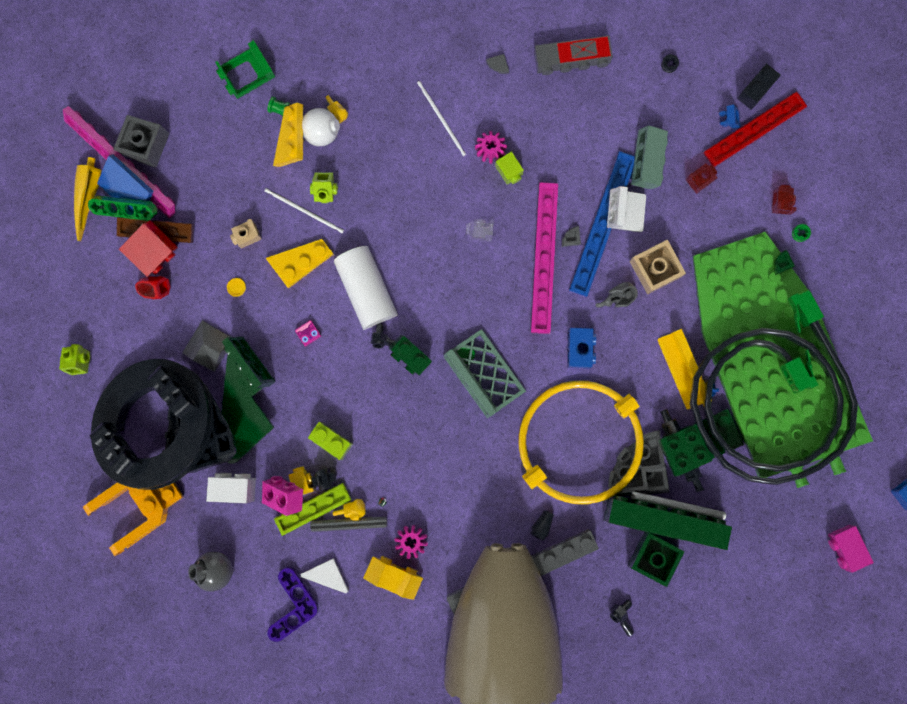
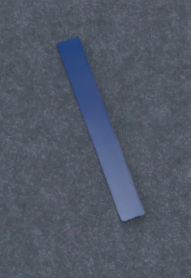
M619 151L569 289L571 292L585 297L589 294L612 229L607 228L610 190L620 186L627 187L634 168L635 156Z

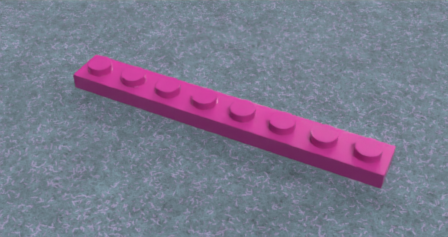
M69 106L63 109L64 121L106 160L109 155L114 154L154 191L150 201L169 219L175 214V203L170 197H166L157 185H153L143 172H139L130 160H126L121 153L113 150L114 148L109 144L108 140L103 135L100 136L92 124L86 123L79 112L72 110Z
M539 183L531 333L550 334L558 199L557 183Z

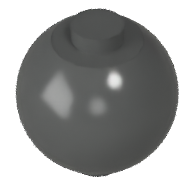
M211 551L202 554L194 564L190 565L188 575L190 580H194L195 584L202 590L214 592L221 590L229 583L233 575V566L226 555Z

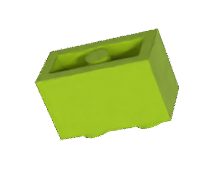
M318 422L308 436V439L338 460H343L353 445L322 422Z

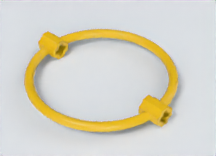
M581 380L564 382L543 392L530 405L520 426L519 452L526 470L522 478L531 489L538 486L549 496L572 504L597 503L619 493L636 474L643 455V432L640 421L635 413V410L640 407L637 401L630 394L623 398L619 393L605 385ZM587 388L610 396L617 402L614 408L623 419L629 416L635 432V454L625 476L609 490L592 496H572L553 489L544 482L547 477L538 465L532 467L527 453L526 436L533 414L549 397L568 389Z

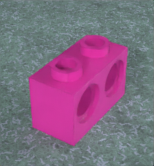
M273 476L269 480L262 481L263 504L286 516L302 511V488L284 480L280 476Z

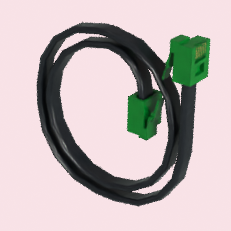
M810 290L801 294L797 293L789 297L788 301L794 312L797 332H801L799 321L803 328L810 325L830 363L813 343L790 331L759 328L736 334L726 339L705 355L692 378L689 404L695 424L706 447L724 469L748 482L779 485L805 478L823 469L844 452L856 430L858 402L852 383L818 322L824 315ZM759 335L786 338L806 349V368L800 357L793 360L787 351L771 341L757 339L740 343L718 360L706 381L703 410L711 435L727 455L750 468L776 472L807 465L830 447L842 424L844 398L836 374L842 383L849 405L846 431L836 449L817 464L799 473L776 479L751 476L728 463L709 437L697 405L699 379L711 358L734 342ZM761 347L778 354L785 363L779 368L794 394L819 385L813 375L810 355L826 374L835 400L832 426L822 444L802 460L782 465L754 462L733 450L717 430L711 410L713 383L724 363L741 350Z

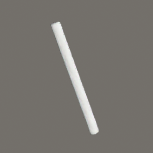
M633 492L631 496L632 499L722 520L726 518V512L639 492Z

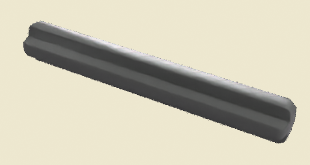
M387 517L359 518L357 521L351 519L312 521L310 529L312 532L384 528L387 527Z

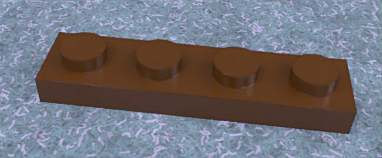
M117 217L116 236L130 238L147 221ZM151 220L171 241L193 243L194 224Z

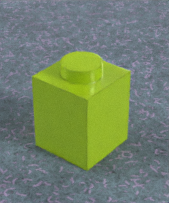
M512 152L495 162V167L506 184H515L522 179L521 176L524 170Z

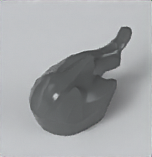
M630 282L618 284L609 291L610 294L603 302L596 303L595 306L597 308L603 306L610 307L614 302H616L615 307L629 306L637 298V288Z

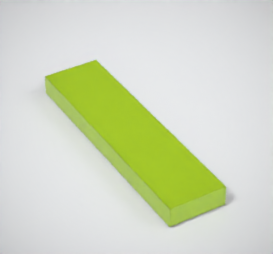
M341 483L303 503L302 511L288 516L281 514L274 518V521L283 536L352 499L344 483Z

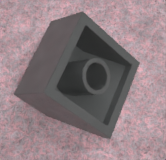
M127 115L113 150L140 163L157 167L170 133L159 124Z

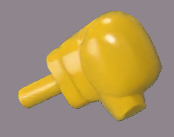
M327 95L325 98L330 104L327 109L333 113L339 123L345 121L348 117L347 110L338 101L333 102L331 97Z
M356 499L353 502L343 504V509L333 511V516L344 514L346 518L350 517L351 520L357 521L366 513L365 503L362 499Z

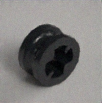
M673 54L666 55L661 63L663 71L667 73L675 72L679 66V59ZM670 60H672L673 65L671 67H668V63H665V61L669 62Z

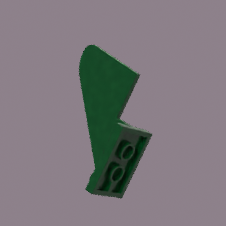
M243 336L227 337L222 341L225 346L224 350L227 353L222 414L234 434L237 451L228 461L231 464L243 458L275 428L253 396L262 388L269 387L276 381Z

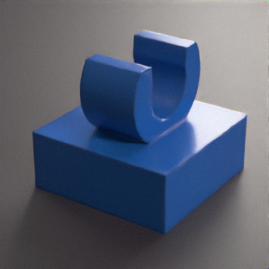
M734 104L726 106L727 111H721L719 116H727V119L724 122H720V125L723 127L730 126L732 129L741 128L739 109Z

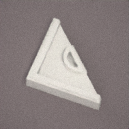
M334 558L300 574L305 579L343 593L349 592Z

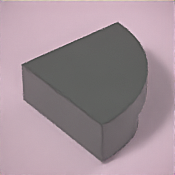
M504 54L486 59L487 65L492 70L500 74L509 73Z
M579 226L567 231L562 239V247L581 245Z

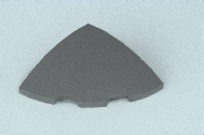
M660 430L643 435L644 446L640 466L628 485L616 495L632 496L633 492L647 495L670 493L664 453L658 442L661 439ZM636 442L628 448L625 447L618 455L613 471L610 472L608 490L615 486L629 470L634 458Z

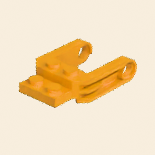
M115 483L84 505L83 509L90 516L92 512L101 506L109 504L129 490L130 496L142 514L147 517V521L109 547L113 555L117 556L125 551V548L128 549L166 522L168 508L184 497L175 483L153 490L136 489Z

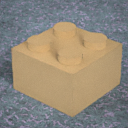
M668 240L634 256L630 260L647 295L686 274Z

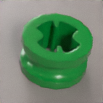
M805 224L797 225L792 230V237L797 242H804L811 236V229ZM798 229L800 231H805V238L803 236H798Z

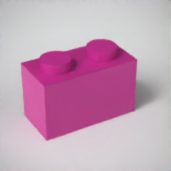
M847 525L828 534L830 538L828 543L831 549L837 552L839 556L837 562L845 571L853 573L874 563L856 526Z

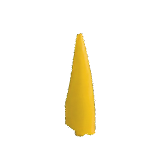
M88 157L87 165H77L74 219L77 241H81L89 213L88 201L94 198L99 187L97 182L100 178L101 170L94 167L96 159Z

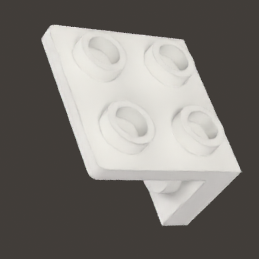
M620 186L611 189L607 228L642 232L646 195L627 192L628 187Z

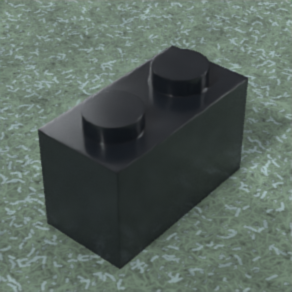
M766 63L737 99L752 110L781 74Z

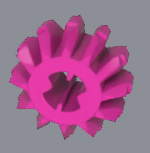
M489 131L488 136L483 132L482 138H477L478 144L475 145V150L478 151L477 157L483 156V162L489 158V163L492 164L493 158L497 161L500 159L499 156H505L504 150L507 149V145L503 144L505 138H499V132L495 136L492 131ZM494 145V148L488 149V146Z
M412 525L411 531H409L408 526H404L405 533L401 530L397 532L402 538H395L396 542H401L395 548H403L400 552L401 556L404 555L405 551L408 552L407 559L411 558L412 552L414 557L418 558L417 550L420 553H424L425 550L421 546L428 545V542L421 541L427 538L426 534L419 535L423 530L422 528H419L417 533L414 532L415 525ZM408 537L416 539L414 547L411 544H406V541L409 540Z

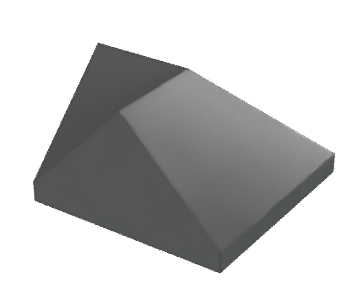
M202 320L182 353L215 372L226 354L222 341L230 336Z

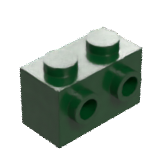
M400 335L388 348L392 352L390 356L398 363L403 361L406 364L404 368L412 375L416 373L420 376L432 362L404 335Z

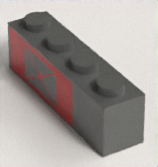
M609 35L535 45L534 49L537 74L542 73V75H550L553 71L559 70L562 73H566L574 68L586 70L590 66L596 65L602 68L608 66L613 58Z

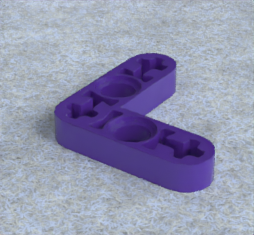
M286 567L279 572L278 580L296 608L269 627L267 635L274 642L281 641L318 613V604L296 571L290 567ZM284 572H286L287 574L291 573V581L294 583L297 580L298 584H295L289 589L288 586L291 585V583L289 582V580H283V577L285 576ZM300 587L303 589L304 595L302 598L294 596L293 591L295 588ZM306 597H308L309 600H307L306 603L308 606L314 607V609L312 610L313 614H311L310 612L305 613V604L303 603L300 606L299 602L303 601ZM295 615L298 618L299 622L296 626L289 624V616ZM281 621H283L286 628L280 632L281 637L278 635L273 636V628L279 629L282 627Z

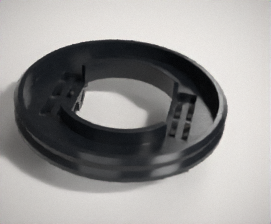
M148 359L127 367L105 388L93 413L91 434L89 436L98 464L111 479L131 488L153 490L163 488L178 481L197 464L208 445L213 427L211 397L201 378L191 369L177 362L167 359ZM156 390L159 396L167 403L166 405L180 418V427L174 441L165 451L151 458H138L119 431H124L126 417L133 404L143 395Z

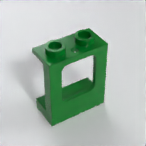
M254 40L247 43L250 48L249 50L221 66L218 61L215 62L219 68L216 70L221 80L225 79L227 85H225L230 96L234 94L237 99L275 78L273 71ZM249 62L258 77L255 81L237 90L234 88L227 73L242 63Z

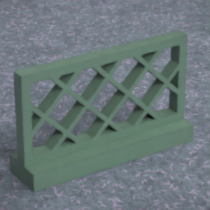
M482 329L446 352L443 356L487 419L526 392ZM481 336L484 341V348L473 347L474 339ZM461 348L470 349L468 359L461 358L456 351ZM472 350L483 352L482 361L471 360ZM486 352L494 354L496 357L495 364L484 362ZM470 363L481 365L479 375L471 373L469 370ZM484 365L494 367L492 377L482 375ZM497 368L504 369L507 372L506 380L495 378ZM481 378L492 380L490 390H485L481 387ZM495 381L505 383L504 393L493 391ZM508 383L515 384L520 391L515 395L507 394ZM493 394L503 396L502 404L497 408L492 402Z

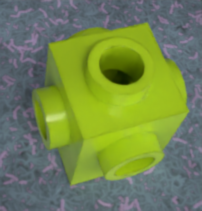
M314 173L312 183H310V194L314 195V202H333L334 196L338 194V184L334 183L333 173Z
M79 344L63 347L59 370L70 375L88 373L90 351L84 349Z

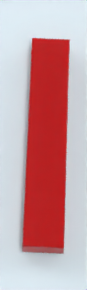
M796 91L703 153L711 165L716 167L804 110L807 105Z

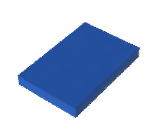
M114 154L108 156L97 184L111 197L150 201L154 191ZM127 205L128 210L134 213L133 207Z

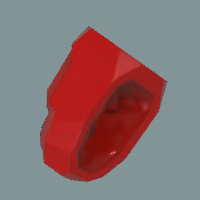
M162 276L140 278L135 284L137 293L148 299H162L169 295L171 288L169 279Z

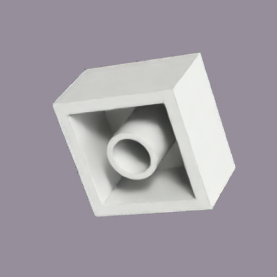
M215 473V477H208L207 502H254L256 478H251V474H234V477H231L232 473Z

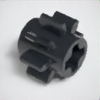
M329 468L316 471V477L311 478L313 486H318L319 491L334 487L333 482L337 481L335 472L330 473Z

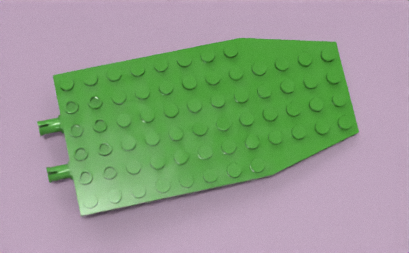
M766 232L693 256L699 316L702 324L701 331L708 351H712L726 339L736 334L759 328L790 331L813 343L830 363L810 325L803 328L799 321L801 332H797L794 312L788 298L797 293L806 292L808 289L793 269L775 275L774 262L781 252ZM820 319L818 322L834 349L824 322ZM765 335L734 342L712 357L713 364L716 366L719 359L740 343L757 339L771 341L787 351L793 360L800 357L805 368L807 362L806 349L786 338ZM751 347L743 349L725 362L718 374L752 461L782 465L802 460L818 448L826 437L833 422L835 400L826 374L811 355L813 375L819 385L796 394L792 392L779 368L785 364L778 354L767 348ZM837 374L836 376L844 398L842 424L830 447L811 462L823 459L833 452L846 431L849 405ZM859 406L856 430L844 451L873 441ZM840 456L830 463L833 475L846 472ZM804 466L781 472L762 469L755 470L758 477L767 478L785 471H791L792 474L803 471L802 467ZM806 477L794 480L797 488L809 485Z

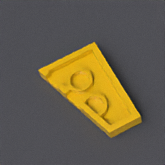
M294 103L284 108L273 163L275 167H282L303 160V104Z
M320 239L267 257L266 260L285 285L290 288L334 254L325 242Z

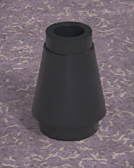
M544 510L530 528V534L542 541L546 537L548 538L554 515Z

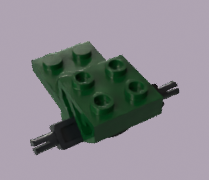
M668 409L660 411L665 422L662 424L666 436L659 439L658 442L673 475L677 477L684 474L687 482L692 481L696 493L703 491L704 488L699 480L702 474L698 467L713 461L712 459L715 457L706 447L695 423L680 429L677 420L671 419ZM725 409L714 414L713 417L717 430L734 450L743 446L744 443L729 410ZM706 418L703 419V425L713 444L722 455L726 452L711 435Z

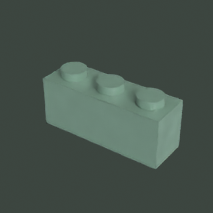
M649 125L638 130L631 185L646 189H654L661 186L663 166L666 161L665 150L668 144V131Z

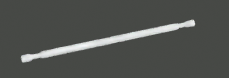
M418 81L417 84L421 87L422 92L426 96L432 108L438 115L439 119L441 120L444 127L450 134L456 146L460 149L462 155L465 156L466 153L461 148L460 143L454 136L453 132L451 131L448 124L442 117L441 113L437 109L436 105L430 98L427 91L423 88L422 83Z
M265 189V192L343 233V229L336 227L334 224L286 198L271 192L269 189Z

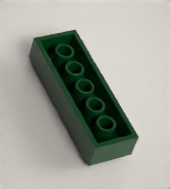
M618 495L607 499L603 520L608 523L728 550L732 526L726 525L727 521L713 517H709V520H706L707 516L691 512L690 516H687L686 511L671 508V511H667L668 507L656 504L648 507L647 502L633 499L631 503L628 502V498Z

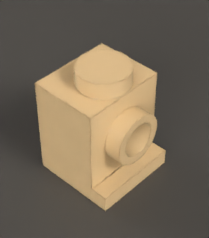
M252 219L231 229L233 233L230 235L234 245L238 244L241 249L262 239ZM246 231L245 236L240 235L242 232Z

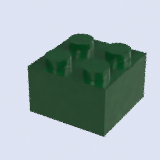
M644 531L627 566L668 587L685 551Z

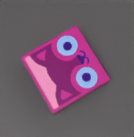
M311 320L295 330L305 347L321 337Z

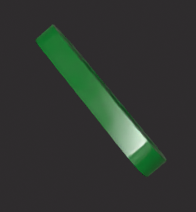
M95 196L88 201L89 210L96 215L145 221L157 215V207L150 201L108 196ZM111 203L117 206L118 211L113 210ZM127 205L133 207L134 213L128 210Z

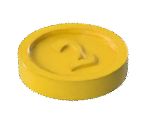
M233 278L227 284L228 293L234 297L243 295L246 290L245 282L240 278Z

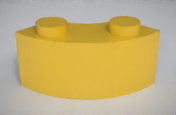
M381 556V558L372 557L363 579L377 587L393 592L402 598L414 600L423 580L421 576L417 575V570L408 566L406 569L392 563L390 558Z

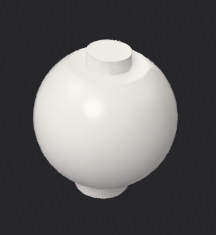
M324 108L312 109L304 115L302 120L303 137L314 146H326L337 137L338 130L340 129L339 121L329 110Z

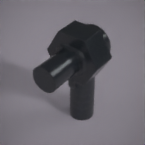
M377 324L376 332L371 335L370 343L377 349H381L385 345L390 347L395 341L383 333L384 325Z
M626 600L622 605L615 604L610 609L611 619L616 623H620L627 636L634 634V631L627 622V611L632 606L629 600Z

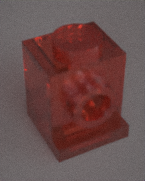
M705 163L685 180L693 191L698 194L718 178L716 176L717 170L712 165L708 166Z
M780 185L773 191L772 213L791 215L796 211L797 207H793L796 202L794 188H791L790 185Z

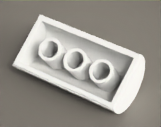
M368 246L351 249L334 259V264L363 330L398 316Z

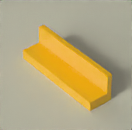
M682 329L659 338L657 341L686 409H691L689 403L692 378L698 366ZM702 375L699 379L697 405L704 403L706 385Z

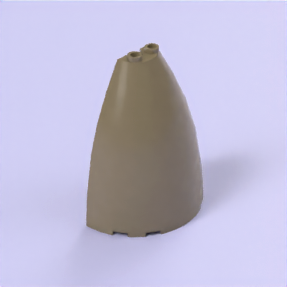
M499 543L485 546L461 593L451 626L446 654L444 686L447 693L451 697L457 696L460 698V703L550 704L556 700L558 693H562V655L557 620L541 574L526 545L521 543H513L509 548H504Z

